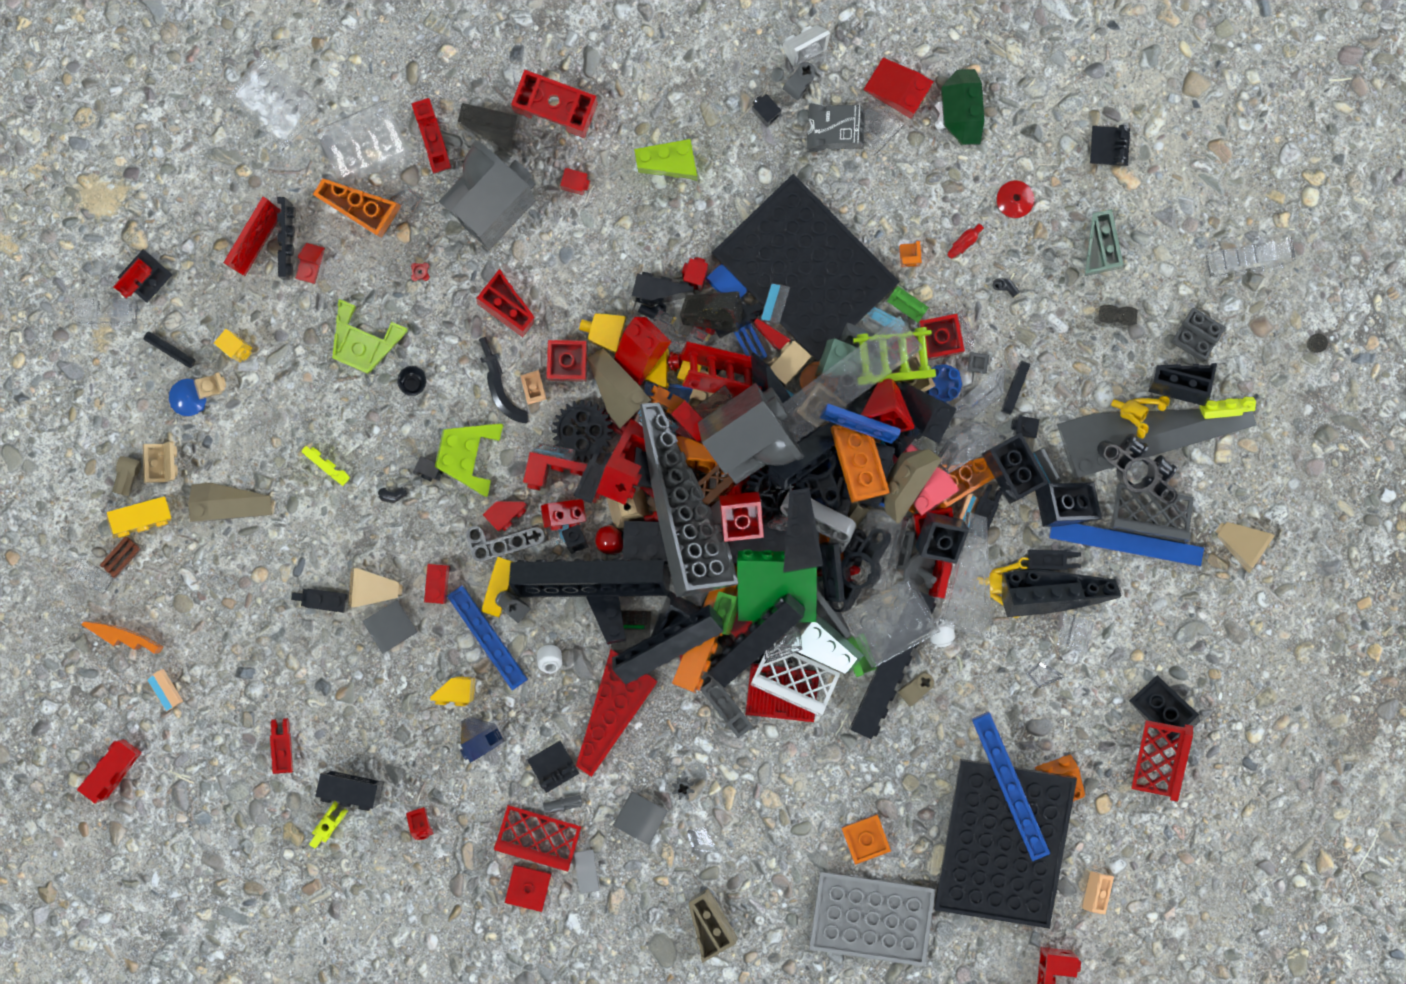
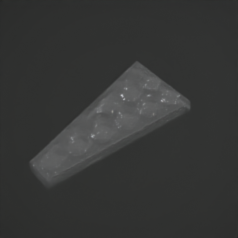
M967 512L964 522L968 526L969 532L958 562L953 564L938 625L992 640L987 518Z

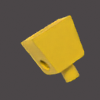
M595 313L592 322L584 319L581 320L579 330L589 333V342L616 354L626 317Z

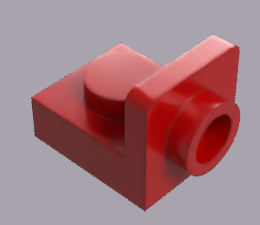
M425 807L406 813L409 831L415 840H425L434 834L430 827Z

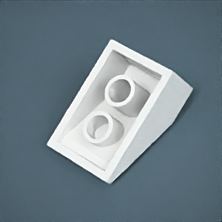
M818 25L814 27L808 26L801 31V34L797 36L791 35L786 38L783 43V50L793 68L826 51L830 32Z

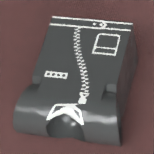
M809 103L808 120L811 127L807 135V152H819L825 149H864L865 110L861 105L825 107Z

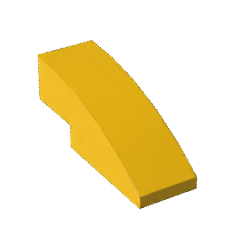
M497 557L481 612L500 618L502 608L495 603V599L501 591H509L510 564L513 561Z

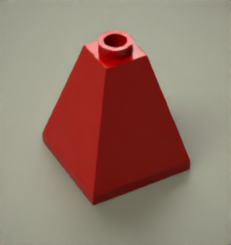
M884 379L883 382L878 383L861 415L901 429L900 432L914 429L913 421L901 391L894 380Z

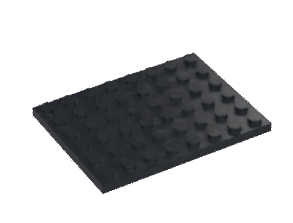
M794 174L711 252L764 308L771 284L780 285L772 316L817 362L822 357L827 340L834 338L839 340L847 323L858 324L900 283Z
M960 759L934 910L1050 929L1077 778L1014 767L1050 852L1049 855L1032 861L991 764Z

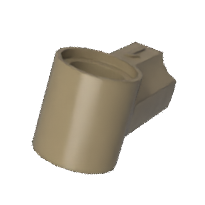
M120 456L116 465L117 476L112 492L130 496L134 479L141 470V461Z
M858 502L853 503L847 517L856 523V528L869 512L871 506Z

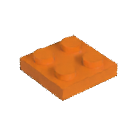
M877 814L841 827L855 865L891 852Z

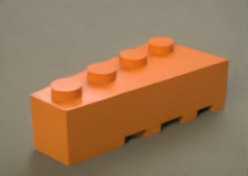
M322 178L313 193L314 196L381 238L402 206L396 202Z

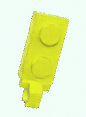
M1244 397L1243 399L1230 398L1221 401L1210 400L1207 401L1205 406L1199 405V409L1205 419L1243 415V412L1255 411L1256 400L1254 397Z
M307 446L303 448L302 453L341 486H344L349 481L350 477L344 470H335L336 465L329 459L324 461L320 458L321 453L313 446L311 449Z

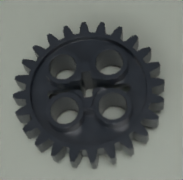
M581 400L580 405L577 401H573V407L566 404L567 410L560 409L562 416L556 415L555 417L559 421L552 423L557 426V429L552 430L553 433H557V436L552 439L559 441L556 447H562L561 454L567 452L566 458L570 459L573 456V461H577L580 457L581 462H585L586 457L588 460L592 459L597 447L602 448V453H606L603 447H610L607 440H613L609 433L614 432V430L609 429V426L613 424V422L607 421L610 417L609 414L603 415L606 410L605 408L598 410L599 404L596 403L592 407V401H588L586 405L585 401ZM585 412L587 419L581 423L579 415ZM571 419H574L580 427L585 428L584 431L595 440V443H592L586 435L580 434L581 430L571 422ZM569 426H572L574 430L571 436L566 434V429ZM595 426L600 428V433L597 436H594L592 433V429ZM584 439L587 442V446L581 450L579 442Z

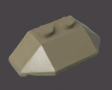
M930 449L902 453L888 473L887 485L890 493L883 496L885 512L898 524L942 461Z

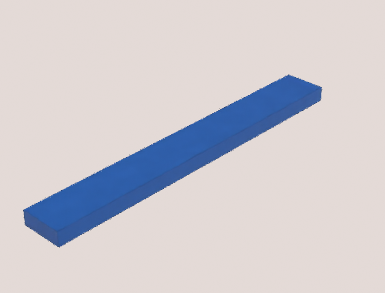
M1081 524L1050 527L1049 539L1194 566H1201L1204 547Z
M988 711L971 718L1031 860L1034 861L1049 855V849L991 713Z

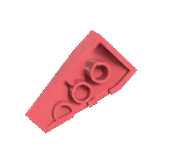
M910 444L903 453L918 451V449ZM893 454L892 460L894 464L898 458ZM937 467L913 503L920 514L923 515L954 495L959 489L950 475Z

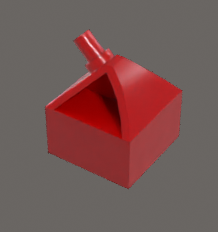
M741 486L733 487L734 495L719 496L724 542L764 538L759 492L742 494Z

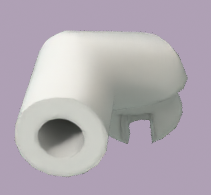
M942 101L935 105L939 112L938 121L935 122V127L938 130L945 128L943 125Z

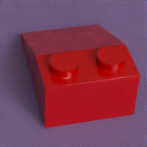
M882 58L863 90L912 119L934 81L915 70Z
M634 317L622 335L614 360L640 386L669 347L671 341L647 317Z

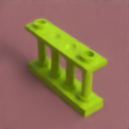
M921 327L915 328V332L868 337V334H858L857 338H853V344H860L862 363L861 377H857L858 386L878 384L883 382L884 379L900 382L935 378V369H931L928 366L925 336L932 334L931 330ZM918 337L921 366L919 371H911V368H909L906 338ZM898 339L901 362L900 373H892V370L889 369L887 340ZM879 341L882 368L880 375H872V372H870L867 342Z

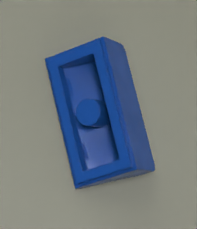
M723 264L719 265L705 278L731 306L738 302L748 291Z

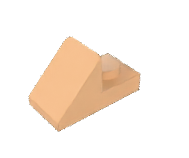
M539 370L520 375L528 405L547 399Z

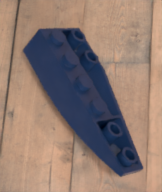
M468 717L461 721L462 749H460L463 758L469 760L470 763L505 741L494 723L473 717Z

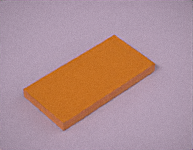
M840 425L830 427L851 502L888 495L890 492L874 437Z

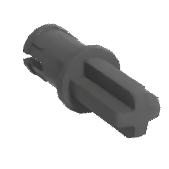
M577 795L564 799L560 797L559 800L544 802L543 807L547 815L581 807L583 803L581 796Z

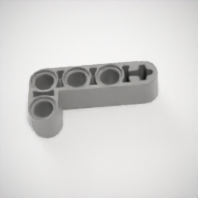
M789 492L780 508L786 516H788ZM811 499L816 530L829 537V543H838L841 554L853 535L856 523L839 512Z
M472 526L467 530L466 537L472 557L476 561L485 562L540 545L545 541L546 534L542 529L535 527L488 541L484 529ZM478 529L481 536L478 540H473L471 533L473 530ZM535 531L541 534L539 541L536 539L527 541L525 536L526 533L527 537L534 536ZM520 536L523 539V544L520 547H515L513 541L516 537ZM498 542H502L505 546L504 551L501 553L495 550V545ZM479 548L486 550V556L482 559L477 556Z

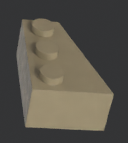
M709 888L693 896L689 901V908L703 963L735 945L738 937Z

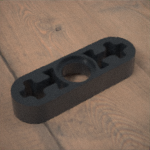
M1022 360L1019 362L1001 412L1011 415L1028 373L1030 363Z

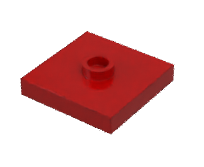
M514 864L504 903L542 912L552 873Z

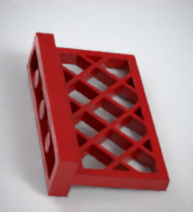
M262 197L223 263L241 275L246 276L275 228L277 213H280L281 209L276 207L267 198Z
M1145 721L1131 789L1169 796L1171 801L1178 802L1193 740V726L1185 724V727ZM1149 727L1158 729L1160 733L1154 737H1151V735L1148 733ZM1171 732L1180 733L1179 738L1173 741L1170 740L1167 734ZM1164 737L1168 744L1159 747L1155 741ZM1152 743L1157 750L1148 754L1144 747ZM1172 747L1175 754L1168 758L1163 751ZM1160 753L1164 760L1156 764L1152 757ZM1149 760L1153 766L1144 770L1141 763ZM1168 763L1172 770L1164 774L1160 767ZM1156 770L1160 777L1152 780L1148 774ZM1143 776L1149 781L1145 785L1136 784L1137 780ZM1164 780L1168 785L1167 790L1158 788L1156 784Z
M507 805L493 850L569 872L581 826ZM510 810L518 812L521 817L520 821L512 825L508 819ZM522 814H526L529 816L523 818ZM533 816L538 819L540 825L530 830L525 820ZM523 822L528 832L518 837L513 827ZM553 822L559 830L548 836L544 825ZM558 824L563 825L565 827L560 829ZM542 827L547 837L536 842L531 832ZM568 827L577 829L575 837L567 841L562 831ZM511 828L516 838L510 842L501 840L503 833ZM560 832L565 843L555 848L550 837ZM530 834L535 844L528 848L523 847L519 839ZM548 839L553 849L547 853L541 852L538 844ZM573 841L572 847L570 848L568 843ZM567 845L570 850L568 859L561 858L556 850ZM536 846L538 851L531 848ZM555 851L557 856L551 855L550 853Z

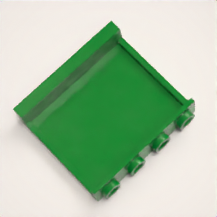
M747 549L738 551V621H758L762 613L766 609L770 610L779 597H784L789 593L806 608L804 617L799 622H816L817 568L783 573L785 550L752 551Z

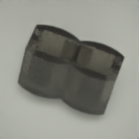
M1102 305L1095 309L1094 324L1102 327L1113 325L1122 329L1130 328L1137 324L1138 310L1127 306L1118 308L1113 305Z

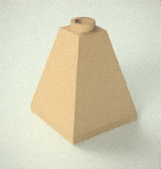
M634 487L636 492L633 498H628L626 504L629 503L631 505V509L628 511L624 510L625 505L606 497L613 524L620 531L624 530V521L644 522V516L651 515L648 503H646L645 492L640 487Z
M1230 522L1221 523L1215 531L1218 533L1217 537L1249 573L1275 536L1271 533Z
M351 568L348 606L359 607L395 599L402 595V584H399V582L359 568Z

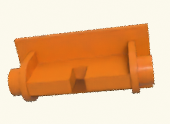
M659 385L653 386L651 390L652 396L647 395L651 399V403L659 402L660 405L668 408L666 412L669 414L685 401L675 394L672 395L670 400L667 399L670 392Z

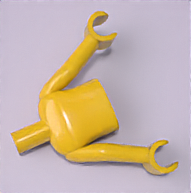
M1160 396L1159 399L1136 398L1128 400L1126 403L1113 399L1111 406L1120 409V416L1130 420L1137 427L1136 436L1143 439L1145 434L1148 433L1149 427L1142 422L1146 418L1149 408L1141 404H1157V408L1160 411H1164L1166 406H1169L1170 400L1167 396Z
M1020 557L1017 563L992 569L988 578L976 576L975 584L986 585L988 595L1003 605L1002 597L997 595L1002 594L1001 573L1020 567L1026 569L1028 567L1021 566V561L1029 559L1027 557Z

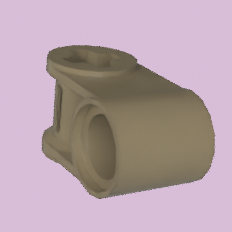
M920 673L900 688L898 694L911 707L933 688L934 679L928 673ZM923 677H924L925 679L929 678V680H928L929 685H928V686H926V685H922V686H921V685H920V684L922 683L921 678H923Z

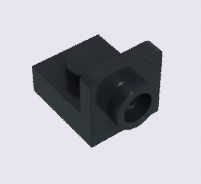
M1017 415L1015 419H1012L1011 430H1014L1013 435L1021 432L1023 437L1036 439L1040 419Z
M575 525L562 531L566 546L571 554L589 547L580 525Z

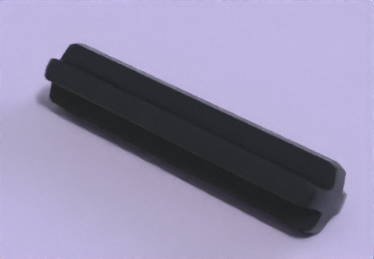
M150 331L144 335L143 339L188 368L194 366L196 362L194 358Z

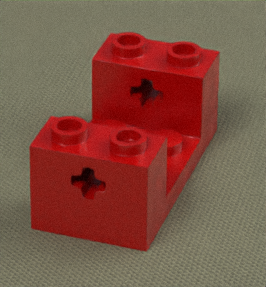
M525 69L511 103L514 113L530 119L535 115L566 127L568 133L584 139L598 105L597 96ZM551 97L559 98V103L556 106H551L548 103Z
M630 420L606 464L596 492L623 505L626 504L628 498H633L636 492L634 485H638L642 476L639 474L641 466L634 463L636 447L646 452L642 424Z
M529 452L523 483L527 484L529 489L540 491V488L546 487L550 466L554 471L564 472V469L570 470L572 475L582 476L587 464ZM596 493L593 503H596L597 500H601L602 495Z
M1040 948L1037 984H1056V978L1053 975L1077 978V973L1081 971V960L1072 950Z

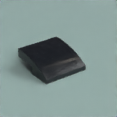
M142 249L118 278L120 279L138 258L150 266L152 269L151 275L142 284L138 282L137 285L139 287L135 290V293L148 303L173 274L146 250Z

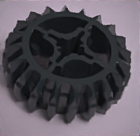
M764 466L762 470H757L756 474L750 475L752 480L746 482L750 487L745 488V491L749 493L759 492L760 498H764L766 503L769 504L768 507L761 501L762 517L771 518L773 516L778 518L779 514L784 515L780 508L787 493L796 486L792 485L784 491L769 476V468ZM762 482V489L759 491V486ZM769 490H776V492H772V494H765L766 492H769ZM782 493V497L779 502V495Z

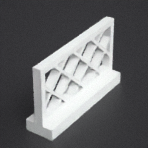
M774 643L765 651L751 685L818 716H822L840 673ZM771 647L779 650L782 658L771 661L769 656ZM790 657L797 658L799 666L789 669L785 659ZM783 660L786 671L776 674L773 664ZM770 665L774 675L768 678L760 675L762 668ZM812 665L815 667L817 674L807 677L803 667ZM801 668L804 679L794 682L790 672ZM828 672L835 676L832 683L824 685L821 677L822 674ZM788 673L791 684L784 686L780 684L778 676ZM818 676L822 687L812 690L808 680ZM806 681L809 691L803 694L799 693L795 684ZM823 689L826 695L824 702L817 701L813 692Z

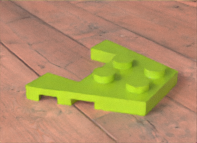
M339 299L332 358L369 374L407 333L408 329L391 322L382 340L348 325L356 306Z
M503 424L443 429L435 467L480 495L488 497L491 480L475 477L472 474L480 437L500 441Z

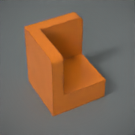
M920 241L912 244H900L901 267L920 266L922 263Z

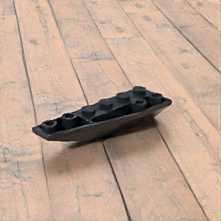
M1041 569L1002 573V603L1007 617L1067 611L1103 603L1122 596L1116 579Z

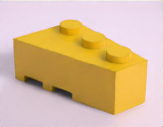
M165 496L107 512V520L113 539L123 538L134 532L141 533L149 530V527L166 526L168 521L172 519Z

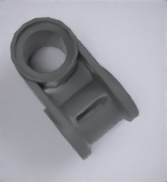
M809 62L802 63L787 80L782 89L798 101L815 77L814 66ZM810 70V75H803V71Z
M506 590L501 591L495 599V603L504 609L505 613L517 623L531 609L524 601Z

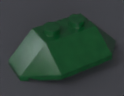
M959 69L941 87L943 125L958 140L960 145H980L985 121L982 82L975 69Z

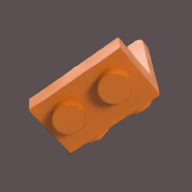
M1071 754L1035 767L1036 771L1076 777L1077 782L1073 801L1085 797L1080 770Z

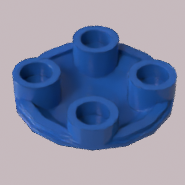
M946 364L936 365L931 368L936 371V377L932 378L936 386L927 390V393L944 402L956 398L962 387L959 370Z
M183 379L176 382L169 392L171 408L182 416H193L205 409L206 398L199 399L194 379Z

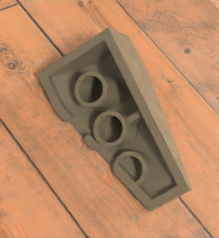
M603 347L587 358L607 413L621 429L641 413L640 405L651 403V399Z
M215 483L192 484L188 502L190 522L197 523L272 515L271 496Z

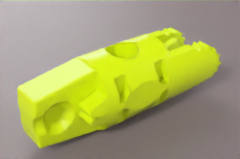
M336 801L332 803L319 824L312 831V834L315 836L309 845L314 849L318 847L321 841L327 842L348 812L344 808L337 818L331 815L338 807L339 803Z

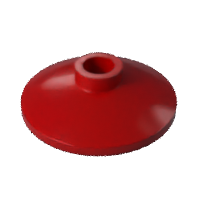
M1017 180L1009 181L1002 185L996 197L999 210L1010 218H1021L1027 215L1033 208L1035 200L1032 189L1026 183ZM1018 195L1020 197V200L1015 201L1013 199V196Z

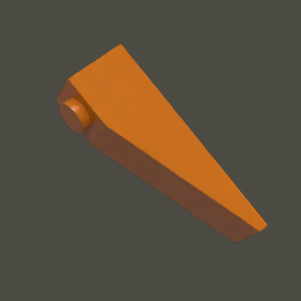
M984 458L949 465L945 464L938 467L950 475L959 491L935 507V510L950 506L995 478Z

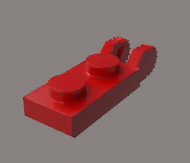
M283 718V734H277V720L271 719L272 773H292L294 771L289 719Z

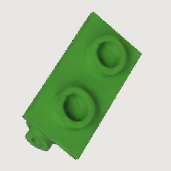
M899 286L896 287L887 300L888 303L917 323L929 308Z

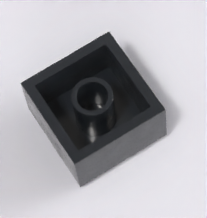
M927 512L915 547L921 557L957 564L969 528L963 519Z

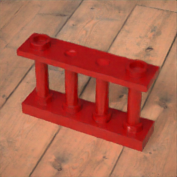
M686 342L680 354V359L690 362V370H688L682 386L734 398L753 385L751 356ZM698 364L708 366V374L698 372ZM716 369L725 370L726 378L716 376ZM734 373L744 375L745 383L735 381Z

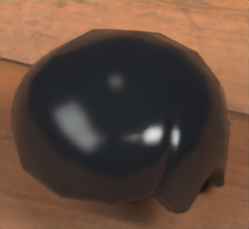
M417 366L403 368L397 378L400 391L407 396H417L422 393L427 382L424 371Z

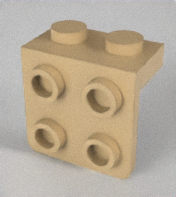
M168 441L164 444H143L144 483L170 482L178 475V467L174 465V457H177V447L174 446L173 441Z

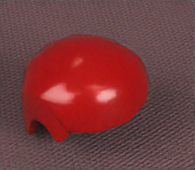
M613 525L601 527L595 536L598 550L606 555L619 554L623 549L622 532Z

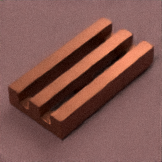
M126 536L104 559L100 566L110 573L113 578H116L138 554L141 548ZM126 543H128L125 549L108 566V563L117 555V553L126 545ZM133 547L134 550L120 564V566L115 571L112 570L117 565V563L125 556V554Z

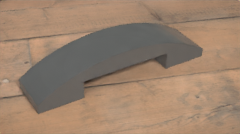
M704 672L701 678L704 682L700 691L713 705L737 738H740L753 725L722 685L710 676L708 672Z

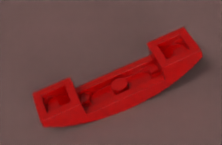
M430 98L411 103L433 174L451 169L446 146Z

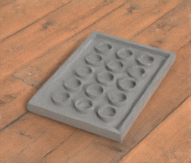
M820 871L809 950L925 967L936 889Z

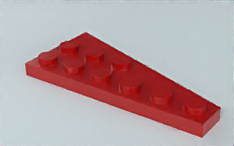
M610 649L576 763V767L591 777L658 682L646 673L637 680L625 684L612 670V657L619 654L613 649Z

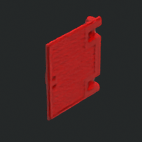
M751 664L745 715L814 722V713L752 686L751 682L760 664ZM770 665L763 667L761 670L762 673H766V678L774 675ZM774 666L776 674L786 671V667ZM800 668L790 672L794 682L804 677ZM804 669L807 677L817 674L816 670ZM788 673L778 676L780 684L784 686L791 684ZM818 676L812 678V683H809L812 690L818 688ZM806 683L795 684L799 693L803 694L809 691ZM816 691V692H813V694H814L815 699L817 700V691Z

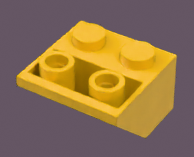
M458 676L451 678L430 696V701H435L436 705H447L450 702H455V706L469 705L470 702L474 701L475 678Z

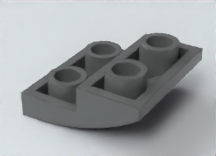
M1193 307L1171 343L1200 361L1205 362L1226 327Z
M398 600L362 621L382 654L417 633Z
M631 791L613 826L650 845L668 811Z

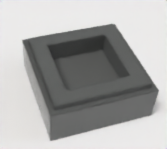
M970 352L967 372L987 374L989 355Z

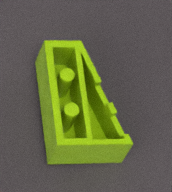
M691 139L634 149L638 173L664 175L697 181Z

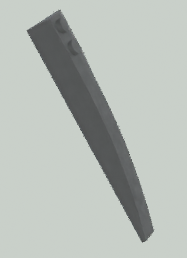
M660 403L641 404V417L651 485L676 597L696 595L737 585L738 580L730 547L727 542H724L720 533L722 530L719 524L715 523L710 506L708 507L702 501L705 497L692 469L688 467L685 461L684 452H681L677 445L678 440L675 434L671 433L670 424Z
M1200 409L1148 411L1146 418L1142 422L1148 425V433L1145 434L1143 439L1137 436L1136 438L1142 443L1148 444L1149 447L1145 456L1150 457L1250 428L1257 424L1253 411L1243 412V415L1210 419H1205ZM1120 412L1093 413L1057 424L1073 479L1115 467L1098 454L1097 447L1099 443L1108 440L1119 447L1129 434L1136 435L1137 427L1130 420L1122 418ZM1112 447L1107 449L1106 455L1111 452Z

